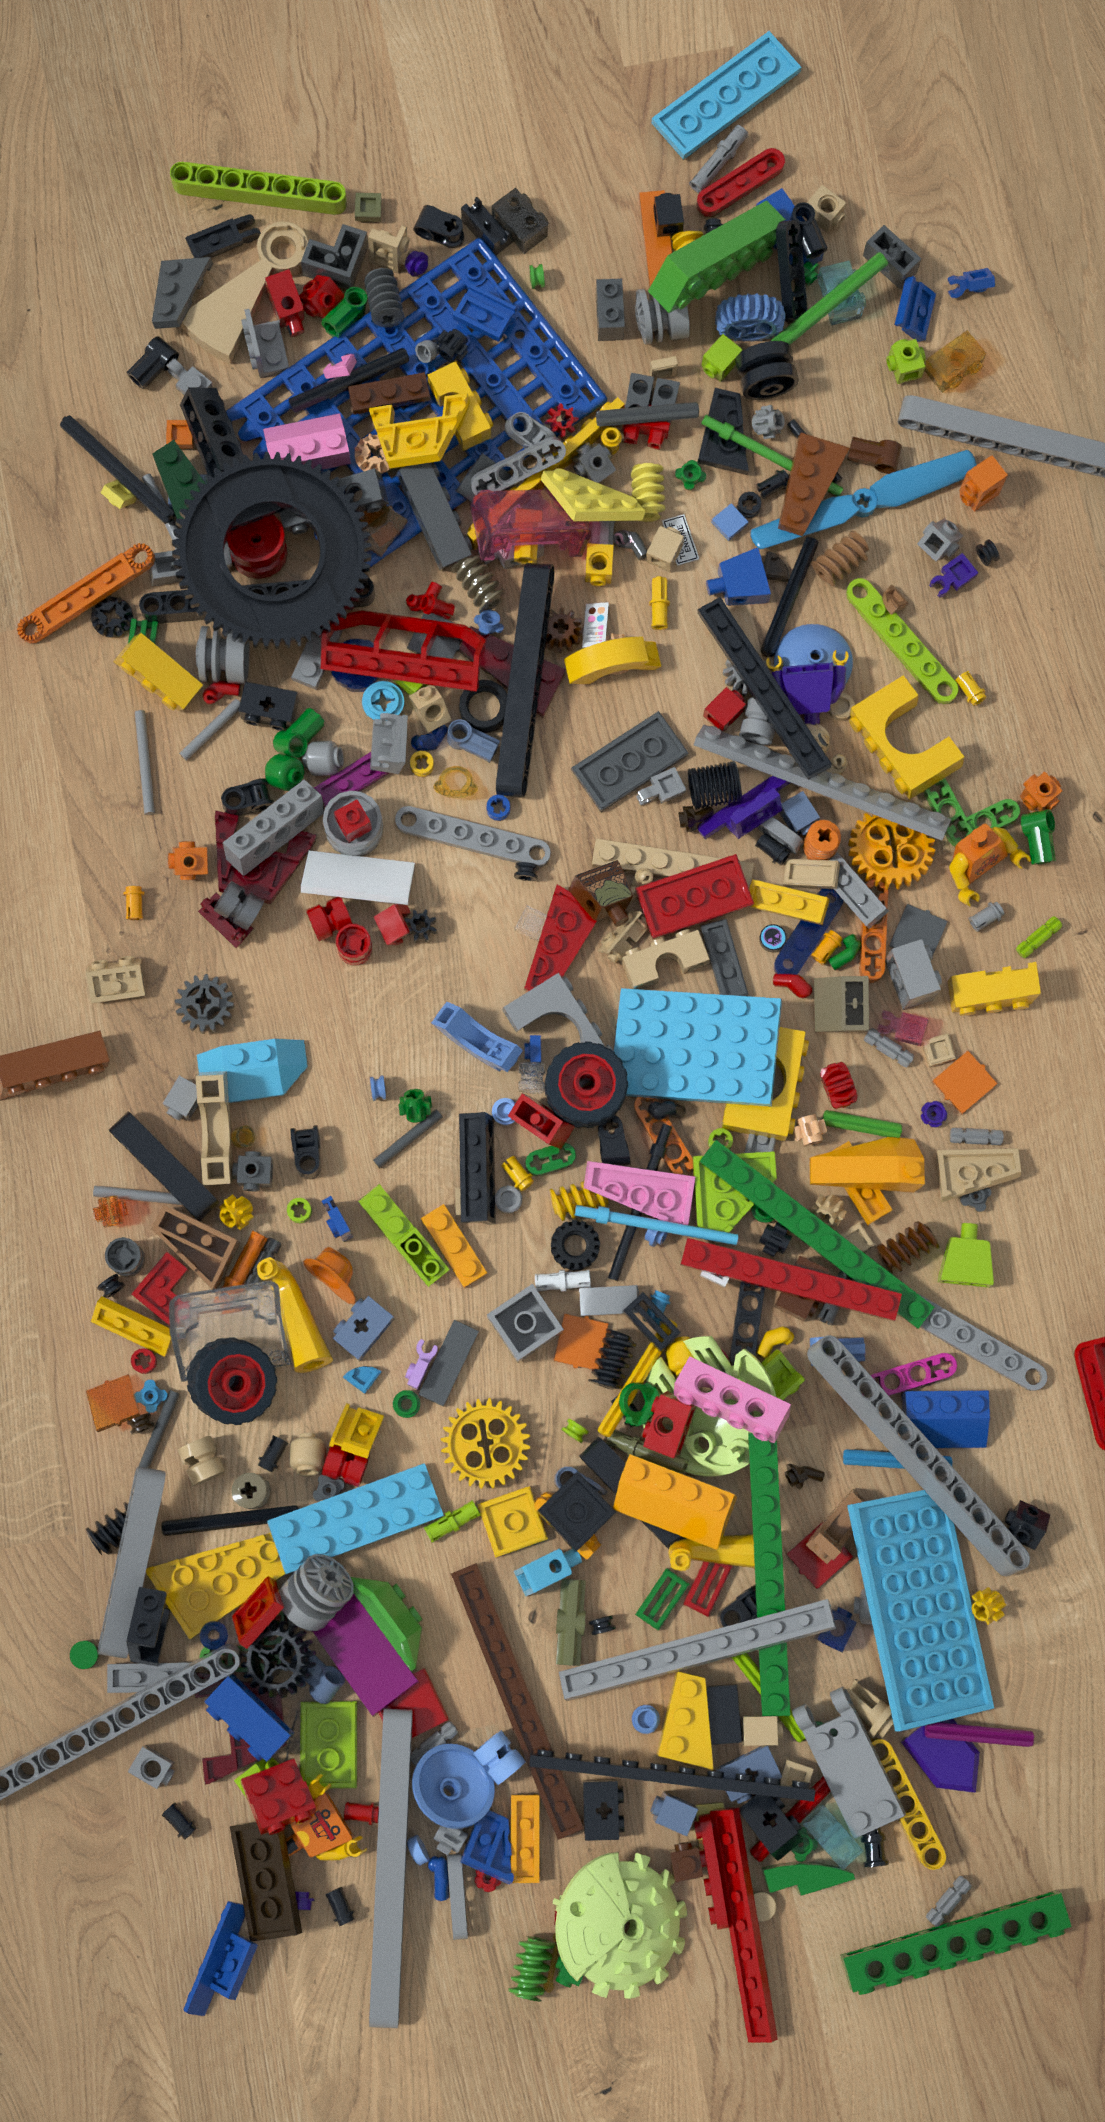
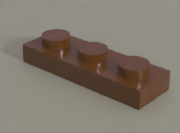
M425 372L348 387L353 415L367 413L369 408L386 405L399 407L430 401Z

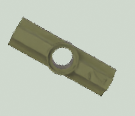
M562 1579L560 1609L558 1608L556 1623V1634H558L556 1664L580 1666L582 1636H584L586 1611L584 1610L585 1580Z

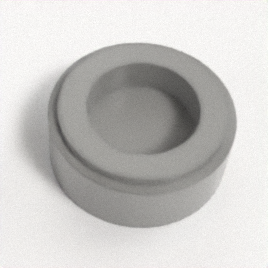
M514 1186L501 1187L495 1195L497 1208L506 1214L516 1212L522 1204L521 1192Z

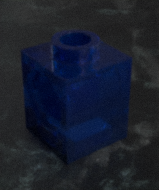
M837 1607L836 1611L832 1609L834 1620H840L843 1623V1633L839 1636H834L830 1631L816 1634L814 1639L842 1653L857 1622L851 1619L852 1613Z

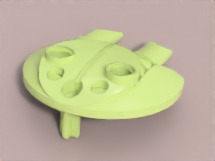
M712 1336L694 1337L683 1341L695 1359L776 1397L767 1371L748 1350L743 1349L736 1354L735 1362L732 1366ZM660 1357L653 1365L646 1382L656 1387L660 1397L666 1391L674 1393V1383L677 1379L662 1357ZM727 1399L724 1401L728 1405H734L737 1403L733 1399ZM696 1407L686 1440L679 1455L689 1460L685 1472L699 1476H722L745 1467L750 1463L749 1431L743 1428L736 1429L729 1425L726 1420L718 1416H709L701 1408ZM753 1411L754 1417L762 1416L760 1412ZM664 1417L663 1426L667 1430L673 1429V1422L670 1418ZM652 1418L643 1424L644 1428L648 1422L652 1421ZM699 1437H704L708 1440V1450H704L699 1446Z

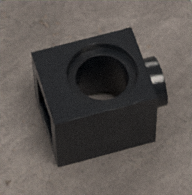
M663 193L659 196H654L653 212L657 237L671 236L683 232L684 218L680 194Z

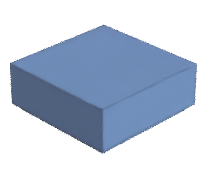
M732 503L711 521L728 541L748 525V521Z

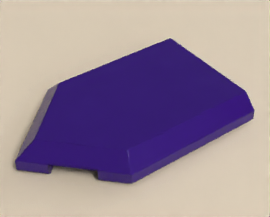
M949 1719V1720H944V1721L938 1722V1723L957 1724V1722H956L954 1719ZM925 1725L918 1727L901 1741L902 1745L936 1788L976 1793L980 1752L972 1742L927 1738L925 1736Z

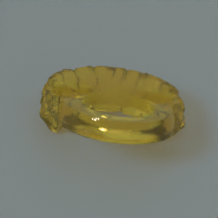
M452 766L445 769L440 774L438 781L433 785L435 792L445 797L456 799L474 795L478 790L477 785L473 782L471 773L460 766ZM457 771L466 776L467 781L461 790L449 789L445 782V778L449 773Z

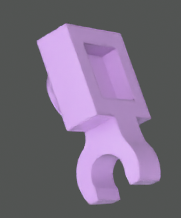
M422 1339L416 1347L419 1359L416 1364H410L405 1378L409 1379L407 1385L416 1390L419 1389L429 1364L438 1351V1347L434 1345L430 1353H424L422 1346L425 1341Z

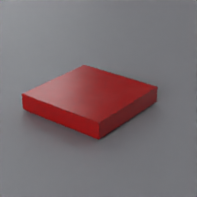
M270 1576L264 1579L232 1615L239 1644L246 1649L284 1608L277 1583Z

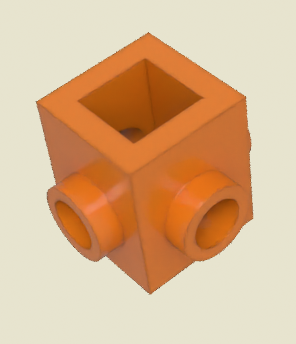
M1045 771L1038 777L1035 774L1032 775L1023 784L1025 789L1020 798L1025 806L1033 812L1045 809L1052 810L1060 802L1058 797L1063 791L1060 788L1061 785L1054 776L1048 775Z
M195 841L179 842V847H173V853H168V868L173 869V874L180 875V880H195L196 875L208 874L207 847L195 846ZM190 856L191 862L184 865V859Z

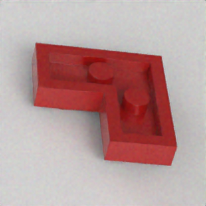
M166 1252L131 1295L175 1330L192 1309L172 1292L173 1288L189 1269Z

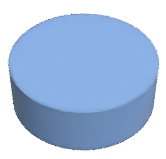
M415 1835L408 1839L407 1846L416 1864L421 1866L430 1861L428 1851L421 1838Z

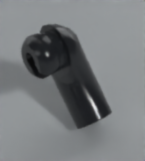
M654 1101L648 1106V1113L656 1120L669 1117L683 1118L686 1113L684 1106L671 1101H665L661 1104Z

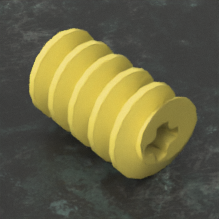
M642 463L632 467V497L645 510L643 520L637 521H657L661 518L658 513L665 511V506L658 504L665 500V496L657 494L665 489L663 485L657 484L664 481V476L657 474L663 472L664 467L662 465Z

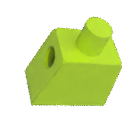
M962 1223L961 1237H951L948 1239L937 1283L985 1288L993 1286L990 1242L987 1240H977V1224Z

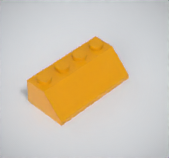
M629 1454L619 1480L613 1509L718 1550L737 1496Z

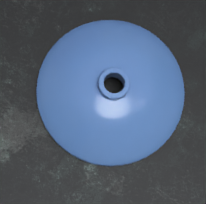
M806 624L792 629L781 639L775 651L774 667L779 663L778 655L783 660L784 667L833 662L832 656L835 650L836 659L842 661L845 659V651H847L849 657L844 665L846 667V685L852 672L853 657L848 643L837 631L824 625ZM816 653L820 659L814 660L810 655Z
M443 1744L427 1751L418 1761L412 1777L413 1794L419 1808L436 1824L451 1829L467 1828L479 1822L489 1811L495 1793L494 1780L488 1774L489 1767L481 1765L473 1755V1750L458 1744ZM444 1789H448L451 1796H447L444 1793Z

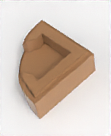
M890 585L882 595L883 603L891 615L902 611L908 605L906 599L893 585Z

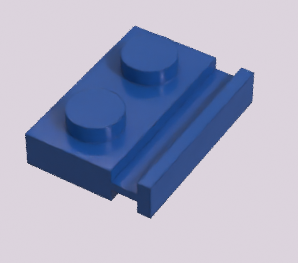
M912 276L905 278L894 325L902 327L903 332L916 339L917 342L926 340L936 293L922 282L915 281L916 278Z
M470 284L467 293L464 294L453 314V320L499 342L511 322L512 316L516 313L517 306Z
M332 1196L322 1200L330 1216V1219L326 1222L335 1239L339 1236L343 1242L351 1239L353 1235L338 1207H336Z

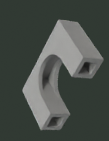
M559 973L502 1009L516 1032L542 1016L557 1014L568 1018L576 1026L580 1036V1043L587 1041L604 1045L599 1038L602 1036L599 1027L595 1022L590 1024L585 1016L588 1013L585 1005L580 999L575 1000L571 993L574 990L566 976L561 978ZM609 1045L604 1046L612 1050V1048ZM583 1080L579 1083L580 1087H582L590 1081Z

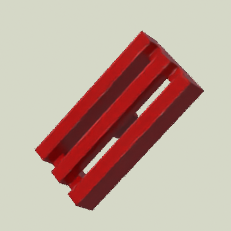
M703 1562L683 1605L709 1617L732 1569L731 1565L714 1563L696 1604H694L691 1600L710 1563ZM719 1567H722L724 1571L706 1609H704L701 1605Z

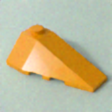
M886 1137L809 1158L810 1185L912 1193L925 1185L924 1157L915 1139Z

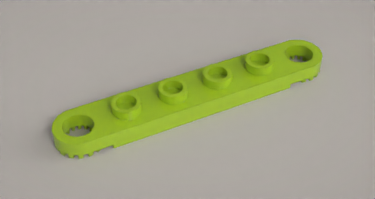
M862 578L851 581L846 591L849 603L856 608L861 617L919 684L927 690L934 701H937L939 704H949L958 693L956 681L898 614L891 615L883 603L882 596L869 581ZM857 586H862V588L866 589L867 595L864 598H857L852 590ZM941 684L949 685L952 690L951 695H940L937 687Z

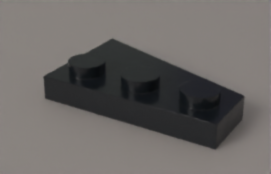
M715 388L708 416L723 424L727 422L734 426V430L744 434L740 393ZM705 427L697 463L748 475L749 468L746 448L731 439L727 441L719 437V433Z

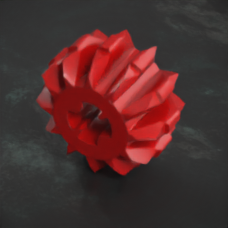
M832 1063L821 1069V1081L833 1108H845L857 1101V1090L845 1063Z

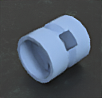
M502 1730L492 1736L473 1753L482 1766L489 1767L488 1774L497 1785L506 1780L526 1762L517 1749L510 1748L511 1741Z

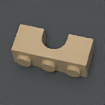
M683 930L677 933L674 939L668 941L665 938L658 939L652 942L649 948L641 950L640 947L625 952L626 956L622 957L621 963L631 989H643L657 984L659 976L655 965L664 958L675 960L683 974L707 966L710 959L699 931Z

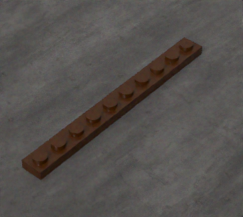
M475 1563L451 1573V1576L529 1767L530 1755L532 1753L537 1754L538 1749L552 1750L479 1567ZM529 1767L557 1839H562L583 1830V1824L561 1770Z

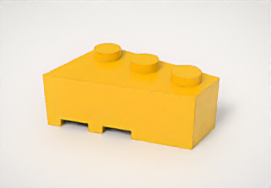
M142 633L134 636L113 661L123 671L141 682V685L147 691L161 697L162 703L173 711L175 709L178 711L183 710L203 686L201 682Z
M1028 963V968L1012 970L1011 966L1002 967L1003 971L986 973L984 970L951 976L948 980V989L952 1013L959 1012L960 1016L975 1014L976 1010L986 1009L987 1013L1002 1011V1007L1013 1006V1010L1029 1008V1004H1032L1041 994L1037 963Z
M677 1671L673 1681L657 1755L713 1770L706 1680L704 1677Z

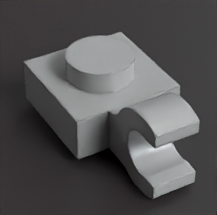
M174 358L166 365L169 368L168 373L178 380L176 389L183 395H185L188 387H213L212 382L193 366L186 371Z
M673 767L651 777L650 782L652 786L638 791L639 795L636 797L641 806L657 797L662 804L685 794L686 788L676 768Z

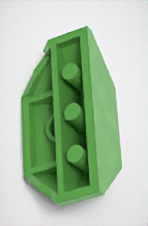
M351 1577L355 1596L410 1671L414 1670L417 1667L422 1626L419 1622L423 1619L414 1606L409 1609L403 1602L406 1595L397 1583L392 1586L389 1582Z

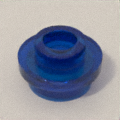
M207 1622L200 1630V1641L208 1649L216 1650L227 1642L228 1631L221 1622ZM216 1630L219 1632V1637L211 1639L208 1636L209 1632Z

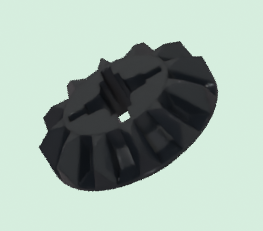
M108 596L92 608L91 622L99 634L105 637H118L129 630L133 612L129 603L121 597ZM116 609V616L120 619L113 618L108 623V618L104 613H111L112 610Z

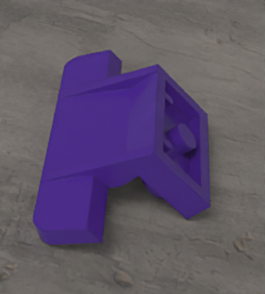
M775 776L769 777L742 795L741 802L730 803L701 822L697 827L700 835L707 839L726 826L740 839L782 811L781 798L778 791L790 784V782Z

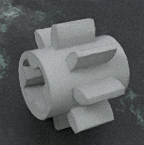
M772 405L762 406L761 410L755 411L756 414L752 418V427L758 435L763 434L764 439L775 438V434L781 433L780 430L784 427V416L778 409L773 410Z
M440 1826L433 1839L440 1842L436 1849L448 1855L451 1850L456 1853L459 1852L468 1834L462 1831L463 1828L451 1829Z

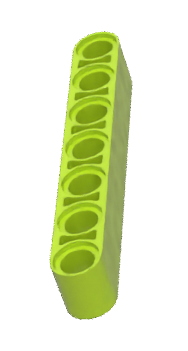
M177 162L170 169L173 188L181 195L332 215L343 213L347 207L345 188L336 181L190 162ZM182 176L188 177L185 180H178ZM205 180H213L209 184L203 183ZM231 183H238L235 187H229ZM257 186L264 187L262 190H254ZM284 189L289 190V192L285 194L279 193L281 190ZM307 193H314V194H315V195L312 196V197H306V196H304V195L307 194ZM333 196L340 197L338 200H330Z

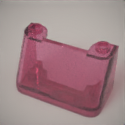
M548 489L482 490L477 493L470 505L481 561L494 560V553L501 549H504V553H509L512 545L559 544L560 551L568 548L569 557H582L592 534L589 521H573Z

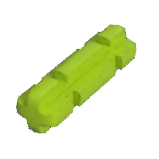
M1052 916L1046 921L1045 925L1039 927L1027 937L1026 941H1023L1016 947L1017 953L1022 958H1027L1033 952V949L1036 950L1052 936V933L1055 934L1062 928L1063 925L1060 920Z

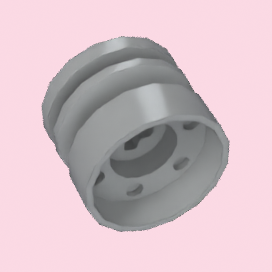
M644 289L636 291L635 316L638 330L645 345L652 344L653 331L656 341L658 343L662 342L663 330L667 329L671 340L689 338L690 326L687 306L683 309L677 308L668 313L650 293L648 300Z
M202 626L196 645V666L200 682H208L210 670H212L213 682L218 683L221 671H225L228 683L245 684L249 671V642L246 646L243 645V638L240 637L234 642L232 641L231 633L227 635L226 639H222L221 629L214 631L213 638H211L210 627Z
M322 1554L309 1556L279 1590L284 1605L282 1611L290 1621L300 1628L308 1631H318L324 1628L335 1616L336 1612L340 1611L353 1595V1582L349 1573L331 1557Z

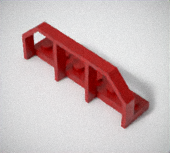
M360 610L347 613L346 619L338 616V626L329 623L331 632L322 631L320 669L470 691L478 690L480 662L485 653L486 639L466 625ZM359 625L381 627L374 639V648L329 641L334 631ZM391 629L427 634L421 647V654L381 648ZM437 635L460 638L476 649L473 662L429 656L428 654Z

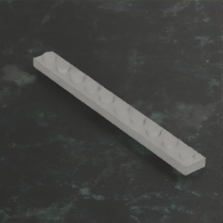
M703 725L694 742V746L941 841L951 822V819L939 812H931L919 807L915 803L897 799L889 793L876 791L863 783H856L845 779L840 774L824 771L808 780L792 756L782 755L764 745H756L740 736H733L722 732L714 726Z
M826 1599L560 1671L559 1676L564 1699L570 1701L837 1628L830 1601Z

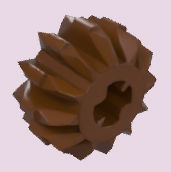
M563 607L560 608L559 614H556L552 609L550 610L546 643L548 642L547 649L550 651L556 646L559 654L562 653L563 647H566L568 651H572V644L579 645L580 638L578 636L583 635V628L579 627L581 619L574 618L573 610L567 615L564 614L565 610ZM559 627L564 628L563 634L558 633Z

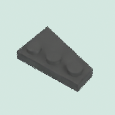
M211 257L161 261L152 324L155 329L181 326L193 303L191 299L196 289H200L204 282L202 278L205 272L210 271L213 266Z

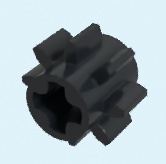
M452 329L449 333L443 330L438 336L437 345L439 347L437 352L445 360L452 362L457 358L461 361L468 353V346L466 345L468 339L459 330Z
M427 909L423 913H417L416 910H413L412 919L405 918L406 924L411 926L408 928L410 932L407 935H414V943H417L419 939H424L428 943L430 933L437 934V929L431 927L432 924L437 922L436 917L429 919ZM421 921L425 922V927L418 931L416 925H420Z
M776 1222L774 1227L767 1224L759 1240V1243L765 1245L762 1252L772 1257L775 1256L776 1252L784 1254L792 1238L791 1235L786 1233L788 1229Z

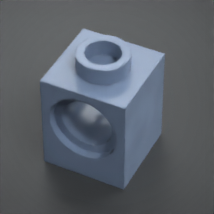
M803 791L781 803L782 811L779 814L788 828L797 835L802 834L806 836L811 825L820 819V816Z

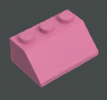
M340 414L263 429L267 450L271 459H274L276 452L280 453L282 460L285 459L287 453H290L291 461L294 462L299 455L301 456V464L304 465L310 459L312 460L311 468L314 469L320 464L322 465L321 470L351 464Z

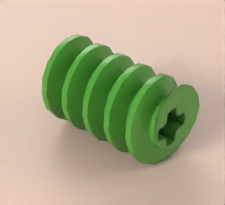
M526 1936L528 1937L527 1941H519L518 1945L525 1949V1952L516 1953V1957L521 1959L523 1963L513 1966L514 1969L520 1972V1975L511 1976V1980L518 1985L517 1987L509 1988L508 1991L517 1997L541 2002L542 2000L536 1996L543 1995L545 1989L538 1984L547 1983V1977L541 1972L550 1970V1966L543 1961L552 1959V1954L546 1949L554 1948L555 1943L534 1936Z

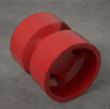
M342 897L328 900L324 907L318 904L306 909L319 942L332 937L333 932H338L343 926L353 924Z
M348 924L338 931L336 947L340 958L346 964L352 966H359L365 963L372 954V942L368 931L358 924Z
M335 1444L333 1447L330 1446L322 1475L335 1480L343 1477L344 1483L359 1487L365 1474L370 1454L367 1459L343 1451L341 1446Z

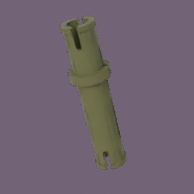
M615 1429L613 1434L609 1438L607 1437L606 1444L608 1446L617 1448L627 1453L628 1456L631 1454L683 1475L687 1469L688 1459L680 1456L673 1459L643 1447L644 1441L639 1436L632 1437Z

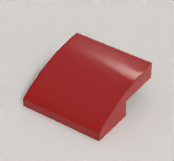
M425 1668L413 1673L419 1683L385 1708L413 1711L412 1738L449 1720ZM384 1710L379 1713L382 1721Z

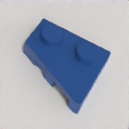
M489 1810L479 1822L474 1824L460 1862L510 1885L513 1882L514 1875L511 1873L510 1864L512 1853L511 1844L508 1840L510 1833L508 1818Z

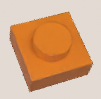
M167 420L166 444L175 440L180 449H193L194 439L186 420Z

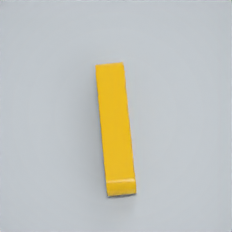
M871 1739L873 1746L879 1743L885 1746L886 1753L880 1761L886 1773L892 1769L898 1772L899 1779L897 1783L892 1785L898 1798L900 1799L906 1795L912 1800L910 1809L906 1810V1815L899 1818L898 1821L917 1859L930 1870L940 1869L946 1861L945 1850L892 1746L884 1739ZM916 1822H923L925 1826V1832L920 1837H914L911 1832L912 1826ZM930 1848H936L938 1851V1858L933 1863L925 1861V1853Z

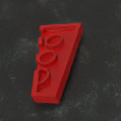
M558 884L556 885L525 983L524 990L527 992L557 973L562 978L597 922L591 918L570 891Z

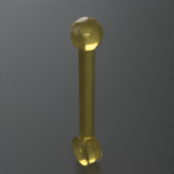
M556 1933L553 1934L555 1947L553 1948L547 1983L543 1985L547 1993H551L555 1988L553 1978L559 1952Z

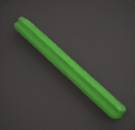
M878 252L771 341H783L789 345L792 344L888 265V260L881 252Z

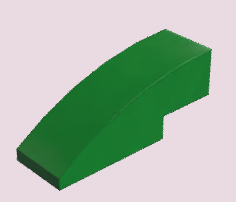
M816 1862L779 1863L761 1868L770 1893L796 1885L799 1895L803 1896L855 1880L854 1874L849 1870Z

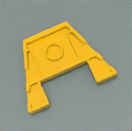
M468 394L444 396L443 415L440 417L394 423L395 411L392 405L369 408L389 468L441 461L470 404Z

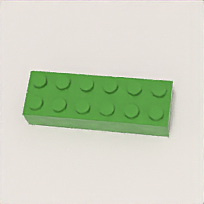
M767 200L667 255L648 292L668 313L677 308H685L691 300L695 298L697 300L701 299L707 291L718 289L726 280L732 281L740 272L744 270L748 272L759 261L765 262L773 254L772 248L774 244L777 243V225L785 219Z

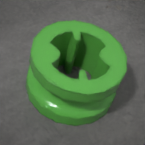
M539 264L536 268L533 265H529L531 288L535 289L537 285L544 288L543 265Z

